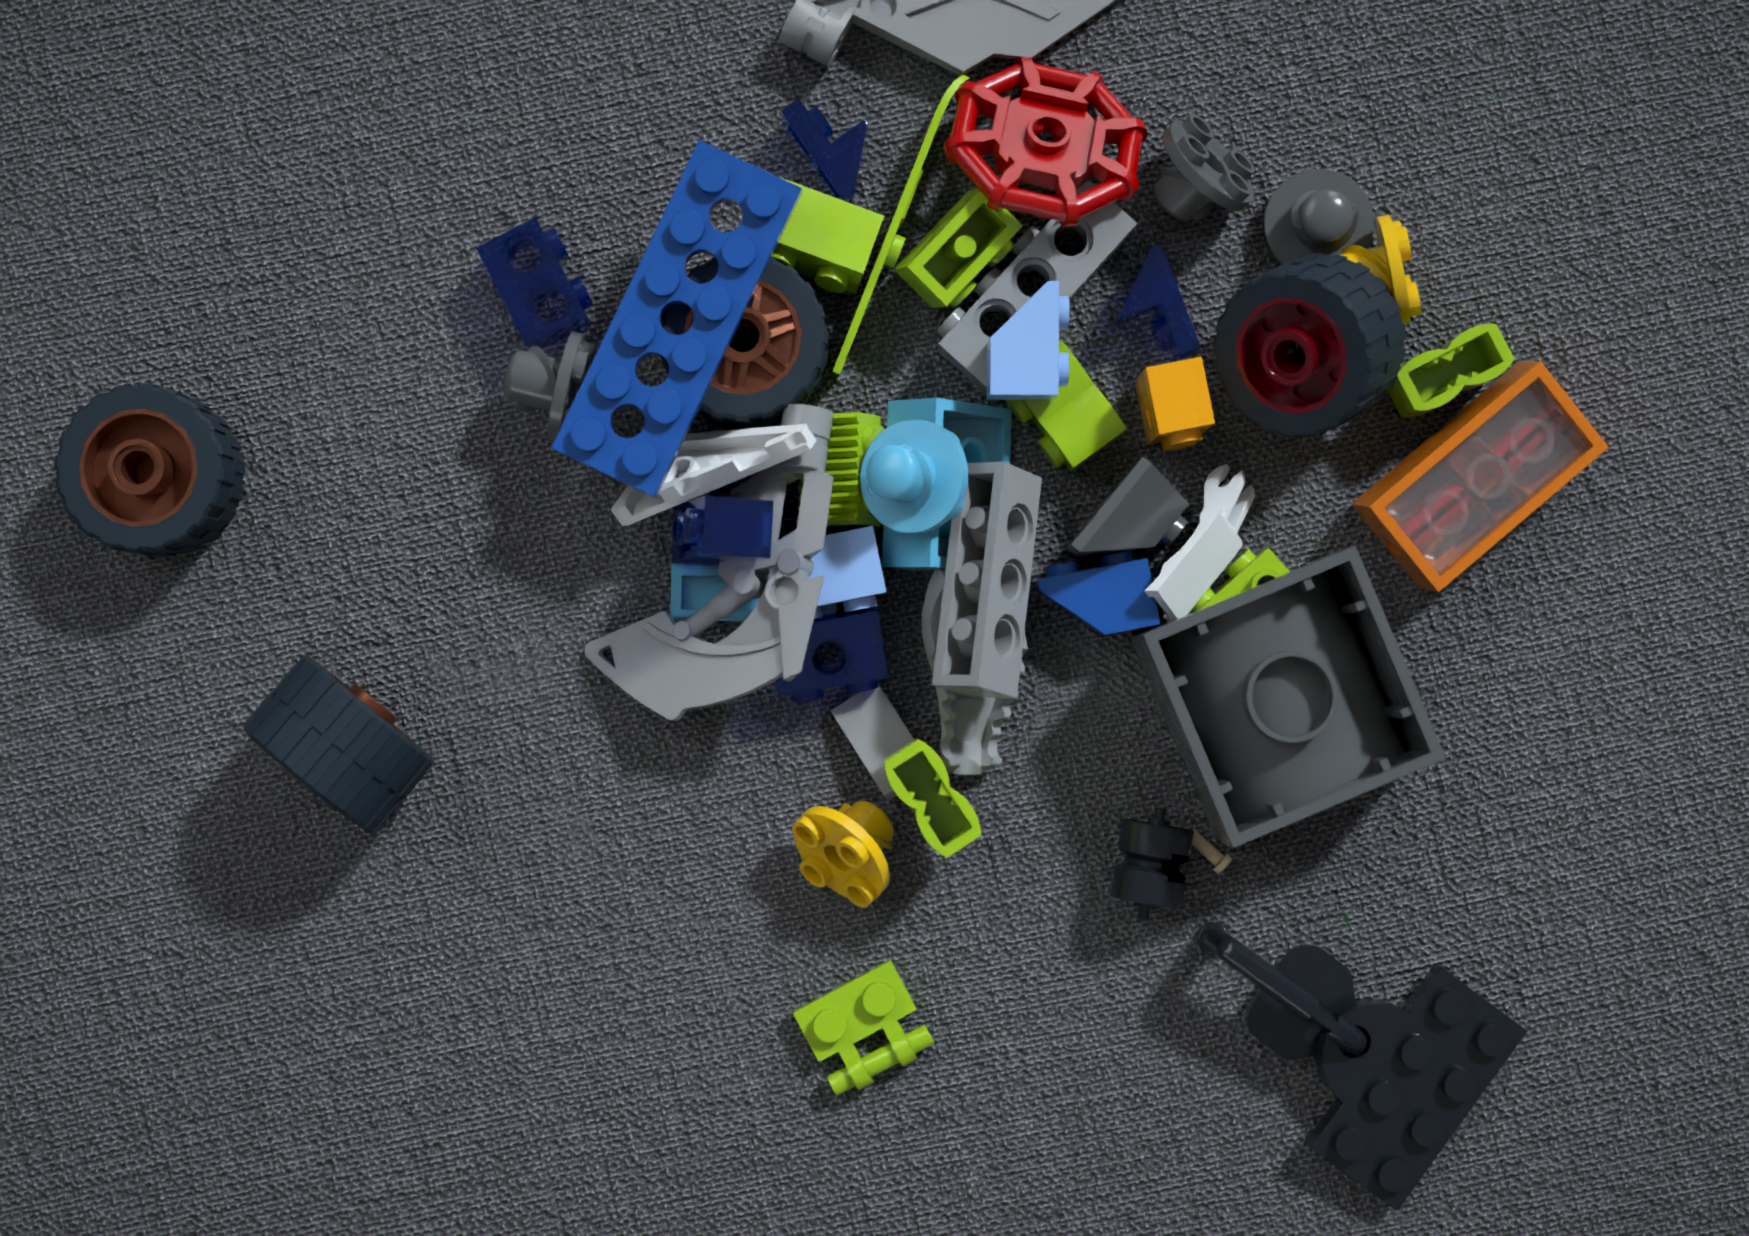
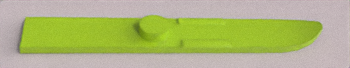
M961 75L954 80L944 93L934 113L830 377L838 379L883 265L893 269L906 239L896 234L897 229L902 226L923 174L922 166L946 108L954 98L957 89L964 82L969 81L970 77Z

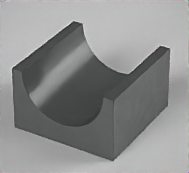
M1356 546L1330 553L1242 593L1130 637L1214 839L1229 847L1235 848L1446 759Z

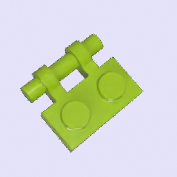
M891 958L793 1010V1015L818 1062L839 1052L845 1067L827 1076L836 1096L855 1086L858 1090H861L874 1083L872 1077L898 1063H901L903 1067L918 1059L916 1055L918 1052L935 1044L925 1024L905 1034L899 1019L916 1011L917 1007ZM883 1028L890 1043L861 1057L855 1043Z

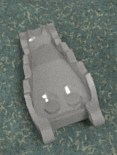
M936 568L928 584L922 609V638L932 676L945 578L944 568ZM1025 632L1023 640L1022 657L1028 650ZM1022 658L1019 676H1021L1025 671V666L1022 662ZM935 687L942 731L940 758L947 772L956 775H979L993 767L1000 766L1002 758L997 752V742L1001 736L1000 724L1011 717L1010 706L1012 701L1017 698L969 697Z

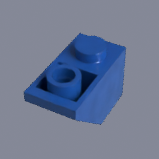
M1132 551L1099 557L1101 567L1079 571L1077 561L1045 567L1047 578L1035 581V588L1038 594L1100 636L1160 624L1156 599L1148 597L1144 592L1152 584L1148 558L1134 561Z

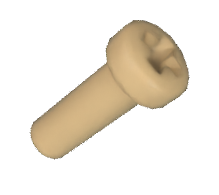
M1193 828L1192 846L1215 866L1213 870L1217 874L1221 873L1230 864L1232 857L1228 853L1225 856L1221 854Z

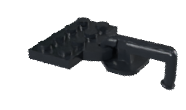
M1218 922L1204 924L1197 934V942L1204 952L1216 955L1261 988L1249 1004L1246 1014L1247 1026L1252 1035L1284 1059L1292 1060L1316 1055V1064L1322 1081L1337 1098L1307 1138L1305 1144L1396 1211L1401 1207L1527 1033L1526 1029L1435 963L1403 1008L1384 999H1360L1355 1001L1353 978L1350 970L1326 951L1315 945L1303 944L1292 948L1275 968L1231 936L1228 929Z

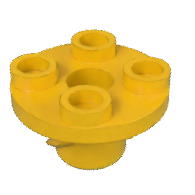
M1389 214L1379 216L1375 219L1378 247L1366 249L1361 246L1351 245L1341 250V256H1345L1348 260L1355 263L1360 262L1368 267L1374 276L1382 279L1389 287L1387 290L1393 299H1396L1400 307L1402 323L1409 325L1410 317L1421 315V304L1416 282H1411L1410 275L1404 274L1402 263L1403 261L1412 260L1406 226H1401L1400 220L1392 222Z
M858 801L852 806L845 803L839 811L828 807L815 806L807 809L792 825L794 841L803 859L799 868L805 879L812 885L820 888L827 885L833 891L848 898L853 904L861 908L868 907L889 885L890 871L882 850L884 848L893 849L890 841L894 836V828L887 814L877 805L867 801Z

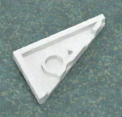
M806 424L689 433L685 437L657 498L627 486L611 508V511L622 526L631 525L810 451L817 440Z

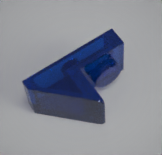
M799 98L781 110L783 124L834 196L855 205L868 135V119L863 120L831 143L828 138L834 132L820 110L815 106L808 111Z
M1162 244L1151 247L1146 254L1115 320L1114 326L1155 312L1157 320L1151 321V328L1156 343L1162 353L1170 351L1173 361L1176 362L1195 355L1201 346Z

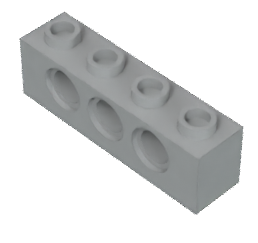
M1087 179L1082 184V186L1078 190H1076V195L1094 187L1095 185L1089 179ZM1113 202L1078 219L1076 226L1063 227L1060 221L1053 219L1041 231L1032 225L1011 249L1017 255L1013 262L1003 272L995 266L974 289V292L980 296L974 305L966 313L958 307L939 327L937 332L943 339L938 343L937 351L986 395L987 343L990 337L985 335L980 328L979 320L988 312L994 311L1004 314L1009 320L1031 298L1024 295L1017 286L1018 276L1027 271H1035L1041 274L1046 282L1059 281V296H1068L1070 302L1132 234L1137 223ZM1062 231H1073L1081 237L1084 250L1075 256L1064 255L1057 250L1054 237Z
M1007 462L967 463L968 486L964 496V508L961 514L951 520L932 686L969 697L1017 698L1042 477Z

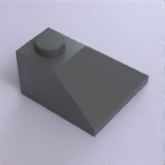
M1142 457L1130 468L1063 552L1071 558L1125 551H1147L1154 548L1159 541L1168 547L1188 523L1181 514L1189 503L1151 462Z

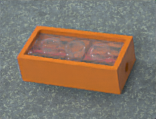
M1541 361L1518 362L1351 503V505L1418 588L1440 592L1609 447Z

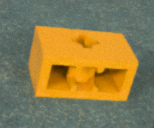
M1202 356L1146 367L1135 380L1147 445L1162 443L1163 452L1195 446L1197 441L1203 440L1202 434L1215 424Z

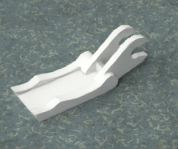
M1228 464L1217 467L1208 475L1204 483V508L1200 513L1199 525L1184 546L1163 564L1160 575L1144 590L1147 596L1154 597L1166 614L1163 617L1167 622L1186 616L1242 547V540L1237 533L1255 498L1252 485L1248 486L1241 493L1245 485V474L1242 470L1221 487H1219L1220 483L1225 479L1230 470Z

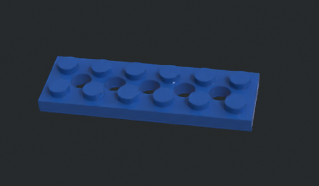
M698 140L551 447L554 451L653 498H657L718 371L724 354L745 314L744 312L751 302L803 193L801 187ZM725 202L736 204L743 212L741 224L730 232H721L715 229L710 222L713 209ZM706 253L717 260L718 272L707 283H695L686 275L687 263L694 255ZM675 304L687 306L694 315L691 328L681 335H673L666 332L661 323L664 311ZM651 355L664 358L669 365L667 379L658 386H646L639 381L637 376L639 363ZM627 406L638 408L644 415L642 431L632 438L618 436L612 425L616 412Z

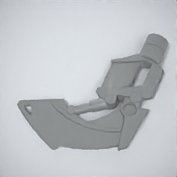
M788 404L787 408L783 409L781 426L806 424L817 440L812 449L761 470L750 479L730 490L729 496H734L726 555L725 561L719 562L718 574L725 580L728 586L710 598L706 606L686 621L675 623L668 612L662 611L597 638L586 645V657L601 672L626 693L664 718L678 721L687 710L732 701L761 689L782 676L783 680L790 682L801 673L825 576L822 575L808 579L814 570L812 558L824 548L834 477L826 473L825 468L829 448L827 445L830 440L833 420L832 411L811 405ZM799 478H804L797 528L779 540L786 485ZM752 598H760L748 618L729 636L715 644L699 639L701 633L721 618L726 619ZM611 648L615 666L603 656V652Z

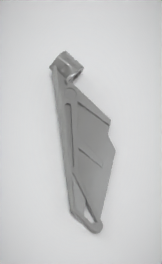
M797 0L784 23L779 42L800 53L804 52L808 57L829 67L836 58L853 23L961 76L968 74L993 57L1007 59L1031 57L1033 59L1117 0Z

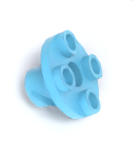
M904 420L887 427L872 441L864 456L860 475L863 498L872 515L880 523L892 530L903 533H926L939 528L948 520L955 519L964 508V496L968 486V464L959 438L955 433L946 430L942 426L924 420Z

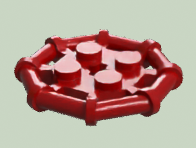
M1021 57L1016 60L1015 65L977 82L966 81L955 92L957 108L950 138L944 143V151L947 160L958 164L988 199L987 207L997 213L1002 209L1044 217L1060 221L1063 227H1072L1077 225L1078 219L1117 200H1130L1139 189V181L1136 176L1141 145L1146 140L1148 132L1144 121L1134 118L1103 84L1104 77L1095 71L1086 75L1033 63L1031 57ZM1015 88L1022 92L1021 97L1010 102V95L1005 98L1000 96ZM1092 104L1106 120H1103L1097 114L1095 121L1087 112L1088 106ZM981 114L993 119L992 130H975L977 116ZM1042 132H1049L1053 134L1052 138L1055 142H1045L1039 138ZM1104 144H1116L1119 147L1117 160L1102 155ZM982 155H993L996 159V169L1002 175L1001 179L983 160ZM1093 176L1101 182L1076 195V190L1082 186L1084 179ZM1020 183H1026L1053 189L1055 196L1019 189L1018 186Z

